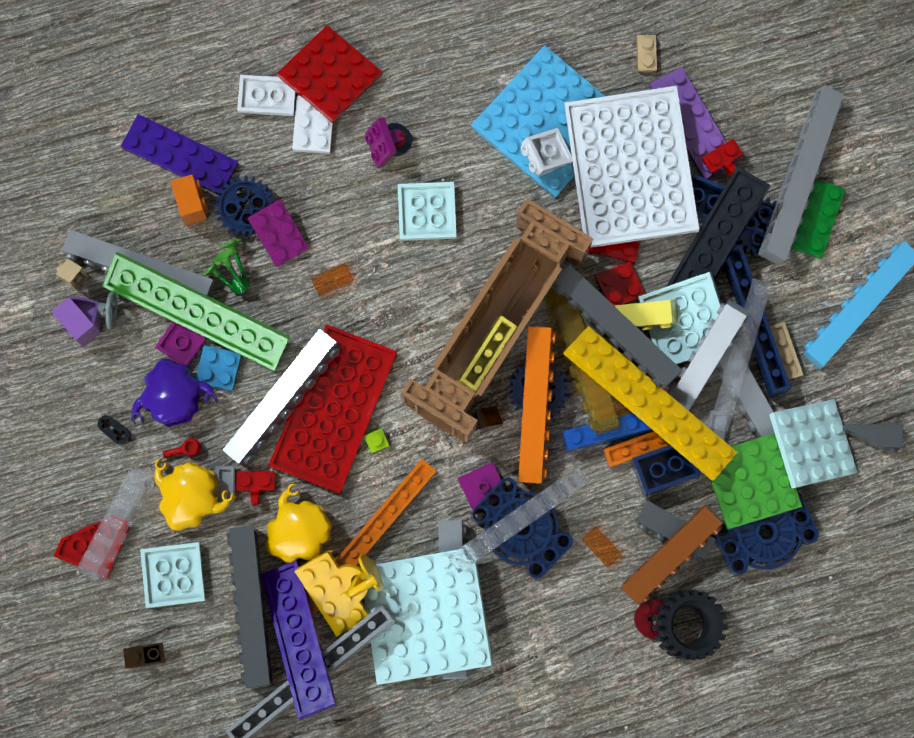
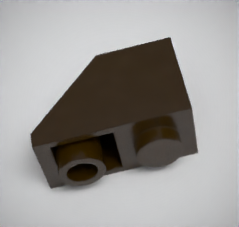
M497 406L475 410L473 418L478 420L476 430H479L480 434L503 426Z
M163 642L123 649L125 669L165 663Z

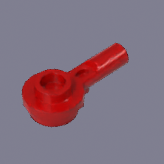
M189 438L184 441L181 447L163 451V456L168 458L185 454L188 457H196L201 452V443L197 439Z

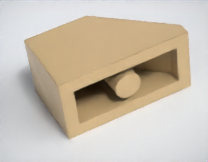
M68 259L57 268L56 275L76 291L80 289L89 277L82 267Z

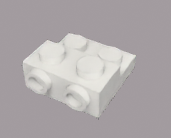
M558 128L527 137L521 143V152L524 156L528 157L530 161L529 169L537 177L551 173L555 169L573 162L572 156Z

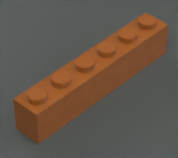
M705 504L622 584L621 589L637 605L641 601L645 603L652 596L651 592L655 588L658 590L666 583L664 579L669 574L673 576L680 569L679 565L683 561L686 563L694 556L692 552L697 547L699 549L704 547L708 542L707 538L711 534L716 535L722 529V519Z

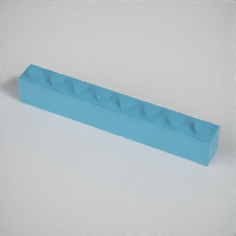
M905 241L900 245L895 244L889 251L891 256L888 259L884 257L878 263L879 269L876 272L871 271L865 278L867 283L864 286L860 284L853 292L855 296L851 300L847 298L840 306L843 308L839 314L835 312L828 320L831 323L827 327L823 325L816 333L818 338L815 341L811 339L805 345L804 349L806 351L802 355L819 370L831 359L914 265V249Z

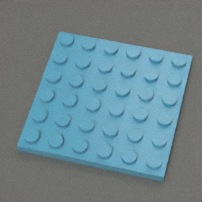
M544 45L471 124V128L556 199L575 178L573 162L557 168L551 173L537 177L529 169L530 161L527 156L522 154L521 143L527 137L558 128L572 156L564 103L606 96Z

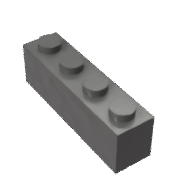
M647 500L634 523L638 524V529L646 533L650 531L655 534L654 537L665 542L686 522ZM709 536L707 538L708 542L701 549L697 547L692 552L694 556L691 559L697 562L705 560L716 539Z

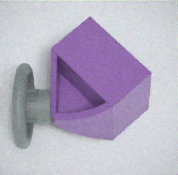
M110 292L106 303H98L97 301L82 297H68L51 313L82 347H85L101 333L100 318H106V326L109 330L114 329L117 320V296L114 292Z

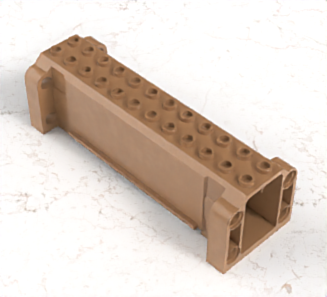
M528 198L517 213L515 225L524 234L518 241L513 240L434 362V374L425 387L410 378L401 392L403 404L424 419L465 443H468L478 423V420L470 416L468 412L476 405L561 272V266L565 260L580 266L593 242L592 237ZM503 316L517 327L505 343L504 348H502L488 373L484 376L483 381L481 380L477 390L471 391L456 380L496 317Z

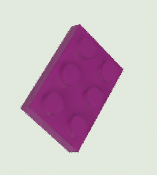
M281 199L247 218L276 267L309 249Z

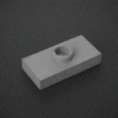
M215 466V479L219 484L216 491L218 502L223 501V491H229L227 494L228 499L232 493H235L236 466ZM235 500L230 502L229 505H235Z

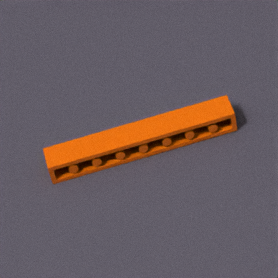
M528 326L518 482L542 484L543 480L547 479L548 468H544L545 460H548L549 448H546V440L549 441L550 429H547V421H551V410L548 409V402H552L553 392L549 390L550 382H553L554 371H551V363L555 361V351H552V344L556 343V332H553V328Z

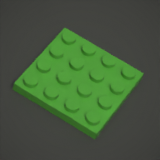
M775 433L731 446L737 451V454L714 481L710 479L727 530L802 507L796 488H791Z

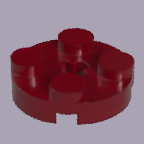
M656 599L647 600L645 603H642L634 613L635 628L640 634L649 639H655L654 636L658 635L657 631H652V626H654L652 622L648 621V617H651L652 614H659L655 610L657 605H663L660 600Z

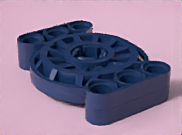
M509 477L504 478L472 509L471 519L478 524L485 523V538L496 556L510 564L527 565L526 572L531 578H541L572 546V537L568 533H558V518L547 500L533 492L516 491L517 484L515 480ZM505 481L510 482L512 485L510 492H505L502 488V484ZM491 495H495L499 500L496 506H492L489 503ZM524 495H530L535 497V499L524 498ZM539 501L543 502L548 508V510H546L545 507L539 503ZM482 509L485 512L483 520H478L475 517L476 510ZM550 513L554 520V526H552V519L549 515ZM518 521L528 523L526 535H519L515 531V525ZM488 530L491 531V536L494 541L493 543H491V540L489 538ZM561 536L567 539L565 547H561L558 544V539ZM495 546H497L498 549L504 553L503 556L500 553H498V551L494 548ZM547 550H551L554 553V558L551 561L546 560L544 556ZM509 556L513 558H519V562L512 561L507 558ZM534 564L540 566L541 570L538 575H534L531 572V567Z
M797 491L802 505L801 508L729 530L726 529L725 523L722 521L721 526L725 527L726 534L720 535L717 533L716 535L712 534V536L716 539L717 547L728 571L732 575L737 576L745 573L748 566L759 570L779 568L791 561L797 554L801 543L808 545L817 541L819 532L800 492ZM798 512L803 514V522L797 521L796 514ZM761 526L772 529L768 540L761 538L759 535ZM806 530L812 533L811 540H807L804 537ZM727 543L734 546L733 553H728L725 550ZM795 547L792 554L788 556V553ZM784 560L782 563L774 565L775 561ZM735 561H739L742 564L741 571L734 569L733 564ZM757 563H760V564H765V563H766L767 566H759V565H756V564H757Z

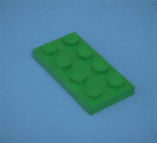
M815 178L813 182L814 188L807 199L809 201L808 206L803 211L801 216L803 217L802 223L797 228V237L790 249L822 259L845 189Z

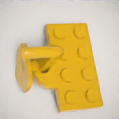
M328 550L294 571L336 636L353 628L369 615L368 610L361 601L368 589L373 586L376 591L380 592L384 587L376 563L364 553L358 559L361 568L352 564L339 566Z

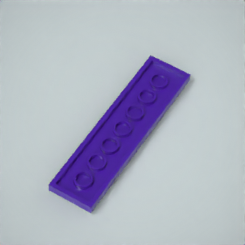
M295 560L292 563L261 574L297 717L303 720L337 706L307 590L294 572L300 567L299 562Z

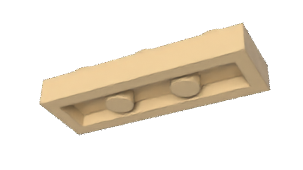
M785 321L771 325L770 328L788 380L802 377L803 373Z

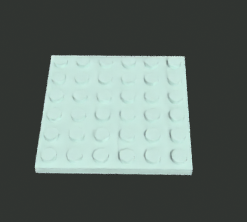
M474 547L376 564L384 587L380 592L376 591L373 586L368 589L364 597L366 609L370 614L380 605H384L397 621L371 642L377 685L493 666Z

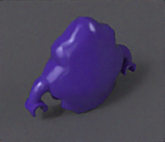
M163 358L146 374L144 378L146 388L141 396L134 401L131 421L136 425L135 419L140 417L141 422L144 423L145 419L139 413L144 407L147 411L151 412L152 418L158 423H162L167 427L190 422L193 415L198 411L197 401L201 397L202 392L207 393L205 401L208 405H210L209 399L211 397H214L216 403L218 398L210 384L190 376V370L187 365Z

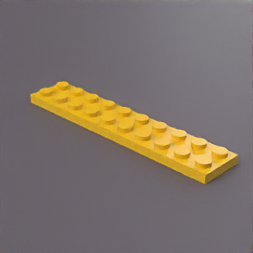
M589 326L563 353L712 481L715 480L737 454V451L664 389L658 388L651 381V378L644 375L631 361Z

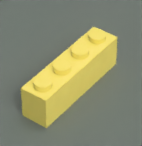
M503 316L496 317L456 381L469 390L476 391L481 384V380L483 381L484 376L492 367L517 326Z

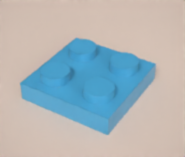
M204 345L196 379L205 381L214 388L233 391L242 355L237 352Z

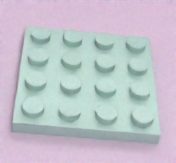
M711 272L639 296L640 303L664 300L675 301L677 324H671V328L660 329V325L653 326V330H649L652 342L676 365L686 362L693 351L697 353L700 348L697 344L702 335L707 336L709 333L707 327L712 319L716 321L719 314L716 312L721 305ZM733 340L728 347L734 346Z
M835 399L769 414L792 489L858 473L845 431H843V424Z

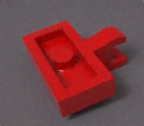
M733 138L703 156L701 160L710 174L724 167L728 176L731 177L736 169L735 164L732 162L742 157L743 152Z
M236 471L235 491L251 492V505H259L260 492L275 491V471Z

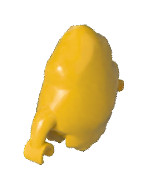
M158 459L155 462L154 479L163 497L160 501L159 509L164 515L167 525L173 531H181L201 525L205 515L221 513L236 498V494L232 493L228 499L227 494L229 491L225 490L222 492L223 501L218 502L216 491L219 484L215 479L214 472L205 467L187 462L183 465H177L172 474L164 477L162 472L169 468V462H165L162 468L160 465L162 459Z
M290 484L288 489L281 494L278 500L277 518L270 521L266 527V552L270 556L281 558L286 563H292L298 558L311 561L318 557L322 551L323 544L330 540V531L332 529V524L320 505L309 501H303L300 504L289 502L290 495L296 496L300 494V491L291 492L292 487L296 486V484Z

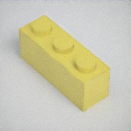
M674 300L615 306L637 328L641 327V330H653V326L659 325L660 329L671 328V324H677Z

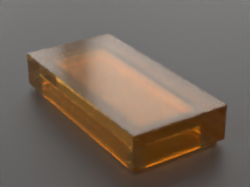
M346 263L311 279L319 297L354 281Z
M596 526L581 539L607 568L622 555Z

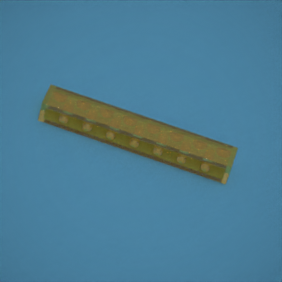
M550 290L547 293L545 303L547 309L552 311L551 320L553 326H557L559 330L557 337L559 343H563L565 347L564 353L585 330L578 308H572L564 295L560 296L555 290ZM564 355L565 360H569L571 367H569L571 377L576 378V391L578 395H582V408L585 413L588 412L590 430H594L596 435L618 429L619 421L608 391Z

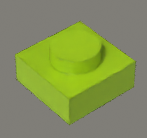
M382 428L364 435L371 454L389 447Z

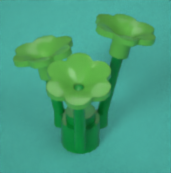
M242 238L221 245V249H228L220 252L213 259L214 263L203 274V276L212 274L216 278L218 277L230 288L232 293L236 291L238 295L251 287L248 283L250 280L246 276L238 256L237 245L242 241ZM232 255H234L241 273L239 276L232 266L230 260ZM223 262L234 276V279L231 281L233 284L221 275L222 272L217 269L218 264Z

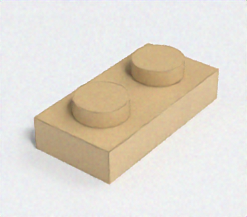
M637 35L638 73L657 72L656 35Z

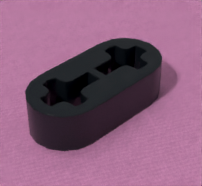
M109 415L99 418L97 425L100 431L118 445L123 446L129 443L131 434L125 427ZM111 420L110 425L114 428L112 430L107 427L103 429V421L108 422ZM116 431H119L120 433L126 432V433L124 434V436L126 437V439H125V440L120 439V440L118 441V438H119V437L115 434V432H116Z

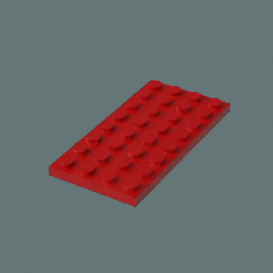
M326 324L323 332L342 346L340 353L328 364L327 370L317 378L315 385L305 393L303 400L293 408L291 415L287 418L268 466L341 494L397 351Z

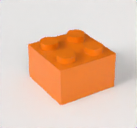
M193 175L170 181L180 216L185 226L207 220L206 214L209 213L204 197H201L204 194L199 180H195Z

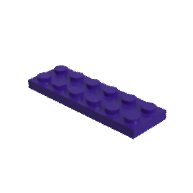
M137 114L121 144L122 149L181 177L193 175L195 180H199L202 187L218 195H222L219 189H226L224 183L228 185L239 164L238 161Z

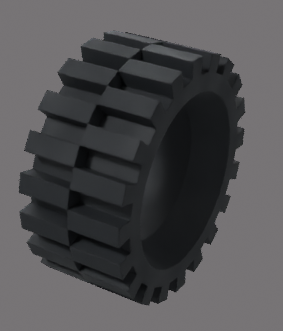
M681 590L669 594L670 597H664L661 600L663 605H657L655 609L659 614L653 615L652 620L657 621V625L652 626V631L658 632V635L654 636L656 641L662 642L659 647L662 650H668L666 654L676 656L677 659L702 660L706 656H712L715 653L713 649H720L722 645L719 643V640H725L726 635L722 634V631L727 630L728 624H723V619H727L726 613H720L723 607L721 604H715L717 600L715 597L708 596L709 593L704 591ZM687 605L695 608L703 621L701 635L691 644L681 642L673 630L675 614L679 609Z

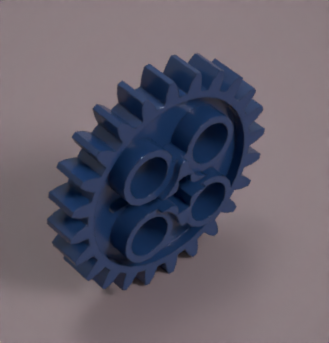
M245 175L244 181H241L240 177L237 176V182L230 179V186L224 183L226 189H219L222 195L215 196L219 203L214 204L215 207L219 208V210L215 211V214L221 215L217 220L218 222L224 221L222 228L229 226L228 233L235 230V236H238L239 232H242V236L245 238L246 233L249 232L250 236L253 237L254 229L252 225L245 224L243 218L246 215H253L274 203L275 199L269 198L273 193L272 191L266 192L268 185L261 187L262 180L255 183V177H253L251 181H248V177ZM241 189L247 191V196L244 198L237 196V192ZM254 192V197L248 203L249 209H244L239 220L236 221L235 218L242 211L241 204H246L251 193ZM260 199L263 201V206L255 208L253 202ZM235 205L237 211L234 214H229L227 212L228 206Z
M769 197L765 201L762 200L750 221L751 227H746L738 242L745 248V254L751 251V257H753L756 253H759L777 202L776 200L772 204ZM760 211L766 213V219L761 216ZM754 236L760 238V244L754 241Z
M556 363L551 366V371H554L553 382H550V386H556L554 389H549L556 396L553 402H548L551 418H553L552 412L560 413L559 406L565 408L562 401H568L569 399L564 394L570 393L569 390L565 389L569 382H563L567 375H560L563 371L562 368L557 371L555 370ZM518 366L520 372L512 373L516 378L509 379L513 386H509L508 389L512 390L513 393H510L508 397H514L511 405L517 404L515 411L522 409V416L524 399L522 381L525 378V368L523 369Z

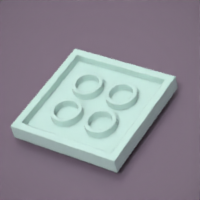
M454 182L398 184L400 241L456 239Z
M199 542L140 549L146 608L206 601Z

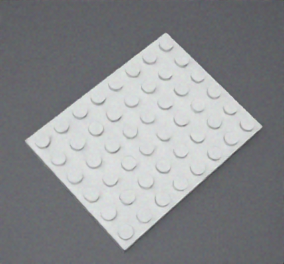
M677 86L564 103L582 230L593 238L590 248L699 232Z

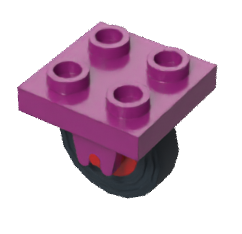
M385 117L378 118L365 133V141L369 145L371 158L375 162L376 167H383L392 156L399 157L404 155L411 148L412 136L409 130L399 123L387 125Z

